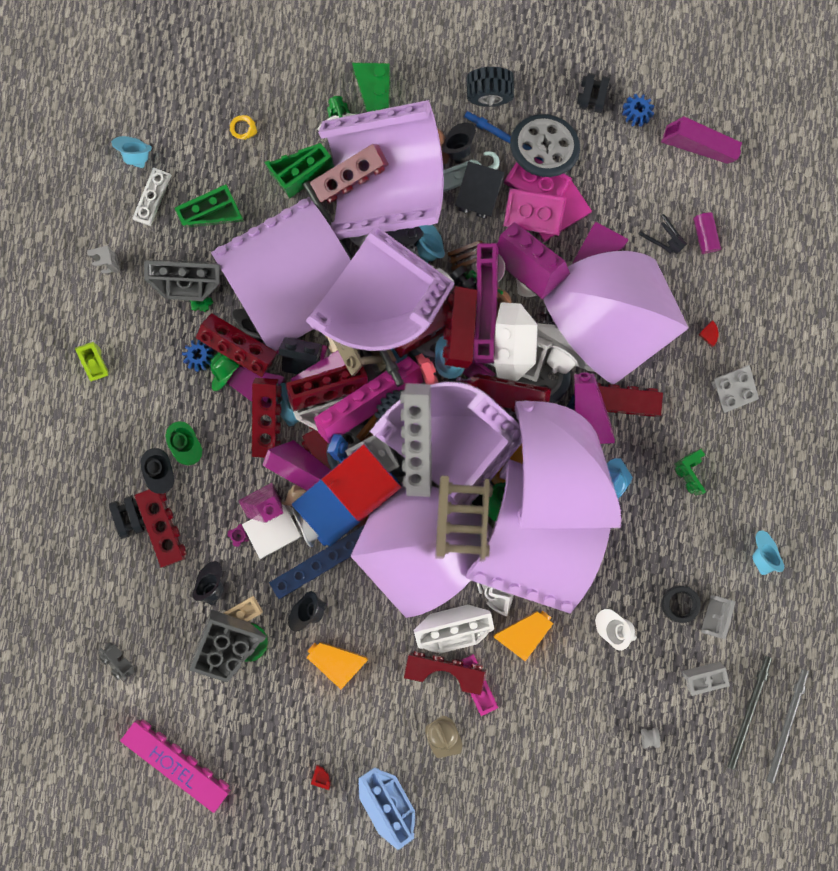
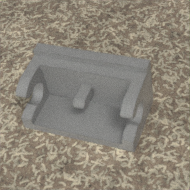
M109 246L87 250L88 256H91L96 261L92 265H105L108 267L106 270H101V273H120L117 254Z
M711 595L701 633L726 640L736 602Z
M720 661L682 671L687 681L686 687L692 696L730 686L726 667Z

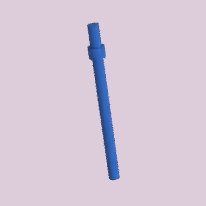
M469 111L466 112L464 118L476 124V127L481 130L485 129L510 144L511 135L488 123L487 119L479 118ZM526 144L522 145L523 149L525 150L532 149L530 146ZM536 157L537 159L544 162V160L541 157Z

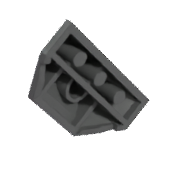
M145 260L144 280L150 283L165 299L204 301L220 284V264L186 260Z

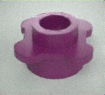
M239 524L237 528L229 530L227 533L235 547H239L244 541L248 542L250 540L242 524Z

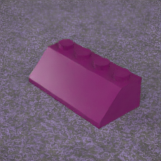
M513 222L500 235L497 246L499 255L505 262V270L542 300L570 274L565 260L517 223Z

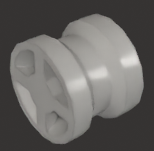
M653 728L652 730L641 729L643 749H648L649 746L660 748L658 728Z

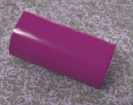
M707 212L695 216L693 220L701 254L720 251L721 246L713 213Z

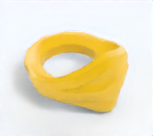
M247 115L237 116L230 123V132L238 139L246 140L257 133L255 122ZM240 121L247 122L250 125L248 132L237 134L235 132L236 123Z

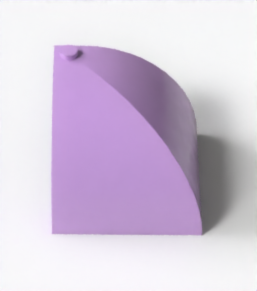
M375 226L306 322L313 329L320 331L330 339L352 348L362 350L392 349L412 341L426 330L455 283Z
M613 251L582 259L568 266L570 274L543 299L553 321L567 342L597 374L611 384H616L689 328L656 260L638 252Z
M456 382L431 384L432 481L439 486L440 477L449 476V482H452V484L483 486L484 480L489 479L490 482L522 444L520 424L477 388ZM399 400L382 416L370 432L402 455V443H405V438H401V429L405 425L404 421H401V409H404V404H401ZM452 492L449 495L459 505H470L479 494Z
M516 401L515 411L517 420L520 423L524 468L522 509H518L520 528H620L621 510L599 438L592 425L579 413L562 405L538 401Z
M401 483L402 488L369 515L351 557L405 618H409L435 609L460 592L471 581L466 579V573L472 564L479 559L480 554L449 552V554H445L444 559H435L439 488L432 486L430 497L406 496V488H403V483ZM448 494V502H451V504H457ZM455 512L447 514V522H450V524L481 526V514ZM487 522V542H488V540H489V538H490V536H491V533H492V531H493V528L489 525L488 522ZM454 532L446 534V542H449V544L480 546L481 534Z

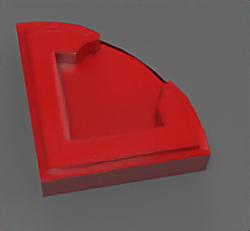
M713 320L698 334L711 347L716 344L719 336L718 327Z
M316 765L311 785L330 790V777L322 766Z

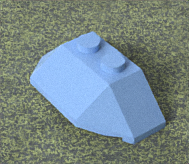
M373 768L358 778L359 799L378 834L399 850L414 839L415 810L397 777Z

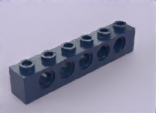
M364 526L270 581L269 584L277 598L282 599L350 558Z

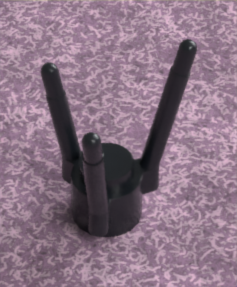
M662 214L665 223L662 222L661 225L672 237L667 242L669 246L643 232L638 233L645 239L665 249L669 254L674 252L677 255L687 245L665 214Z

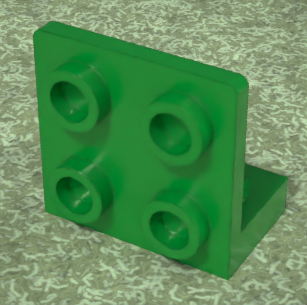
M702 449L693 451L674 463L676 474L680 478H684L687 483L685 484L686 489L690 494L694 493L695 496L706 493V490L691 469V467H695L702 462L701 458L705 456Z

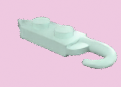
M491 151L484 152V156L489 155L494 159L493 164L488 167L497 170L500 163L497 154ZM470 160V162H473V163H476V164L481 165V164H480L478 161H476V160ZM468 161L443 170V192L461 186Z

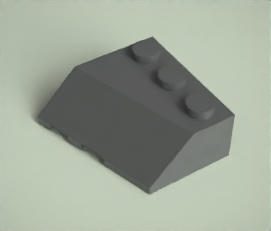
M211 610L191 659L189 671L228 682L247 657L251 656L260 642L264 641L266 635L248 621Z

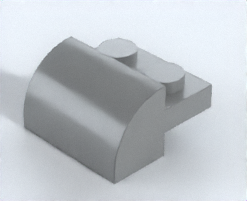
M374 435L345 450L349 456L362 444H365L388 472L400 466L390 446Z

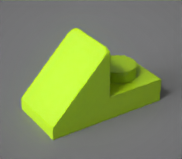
M91 342L75 348L90 382L109 375L101 357V348L97 344Z

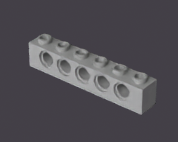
M406 383L405 390L401 391L400 403L404 404V409H401V421H404L405 425L401 429V438H405V443H402V455H405L402 471L406 472V476H403V488H406V496L430 497L432 488L431 384Z

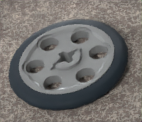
M537 114L522 120L515 127L510 139V148L517 163L527 172L540 177H554L569 171L575 165L580 154V141L573 127L565 120L550 114ZM553 127L557 132L551 134L547 131V128ZM536 129L538 134L531 135L528 130ZM543 141L544 143H546V146H548V149H546L545 146L542 145ZM559 141H566L569 146L562 147L559 145ZM530 144L532 149L525 150L522 145ZM558 155L562 158V161L555 162L552 157ZM541 157L544 163L538 164L534 161V158Z

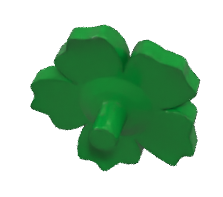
M207 297L204 301L190 300L191 309L195 312L198 309L204 312L209 311L208 306L213 304V300L210 297Z

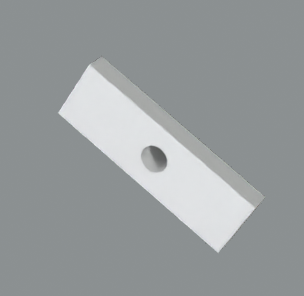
M153 167L132 218L134 221L151 227L172 176L170 173ZM154 194V197L150 199L149 196Z

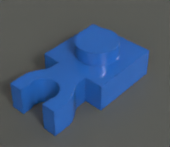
M334 434L327 452L341 463L347 458L345 450L348 449V443L341 435Z

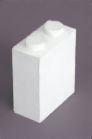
M282 504L283 514L267 523L251 519L242 524L260 559L303 537L298 522L295 523L292 517L294 513L291 506Z

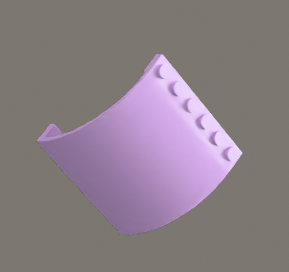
M429 100L322 121L318 133L321 139H328L335 166L371 144L379 145L389 164L384 167V172L378 175L372 174L364 184L359 185L357 183L352 186L353 190L349 193L343 194L342 192L337 195L334 222H331L330 227L339 240L368 235L375 226L387 232L438 223L444 188L443 161L439 134ZM365 160L363 162V169L367 171L369 163ZM351 170L347 172V178L349 180L353 178V172Z
M309 197L300 200L294 206L284 209L280 214L268 218L259 226L249 229L248 232L233 238L229 243L219 246L215 251L211 252L217 264H220V269L249 315L263 342L275 351L279 349L284 337L297 339L313 330L306 320L351 261L334 231Z
M508 459L499 472L500 478L506 480V485L494 529L486 544L490 545L489 557H486L484 562H479V557L467 571L466 579L571 614L595 579L605 554L610 528H520L518 509H522L524 468L523 464Z

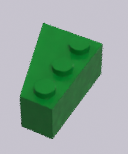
M352 63L353 72L366 112L389 108L390 63Z
M321 143L298 150V153L289 156L286 154L281 156L280 159L264 162L269 173L289 199L305 188L303 186L305 182H311L335 167L331 155Z
M227 184L174 208L182 226L185 228L244 222Z

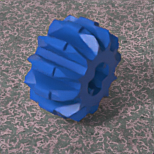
M634 94L633 98L628 97L627 103L623 104L622 108L624 111L622 116H627L626 122L633 121L632 127L635 126L636 122H638L640 127L643 126V123L648 124L650 118L654 115L652 111L654 105L650 104L651 98L645 100L644 94L641 98Z
M192 340L191 347L185 345L188 352H182V355L187 357L183 362L188 364L190 370L195 367V371L199 372L201 366L206 371L207 367L205 364L211 365L209 359L214 358V355L211 354L214 352V349L208 348L209 346L205 343L203 344L200 340L197 341L196 345ZM197 352L202 355L200 359L195 356Z

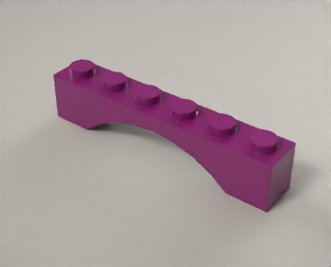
M497 243L477 244V316L473 357L476 363H494L499 261Z

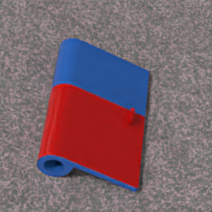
M362 444L291 505L317 533L321 544L331 547L400 490L402 485L391 472L385 469L366 445Z

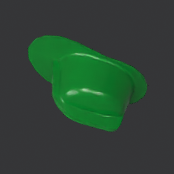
M220 352L214 356L210 365L211 372L215 376L212 381L213 391L222 389L240 365Z
M182 421L169 425L165 435L166 444L174 458L182 465L187 466L199 462L202 457V447L192 427Z

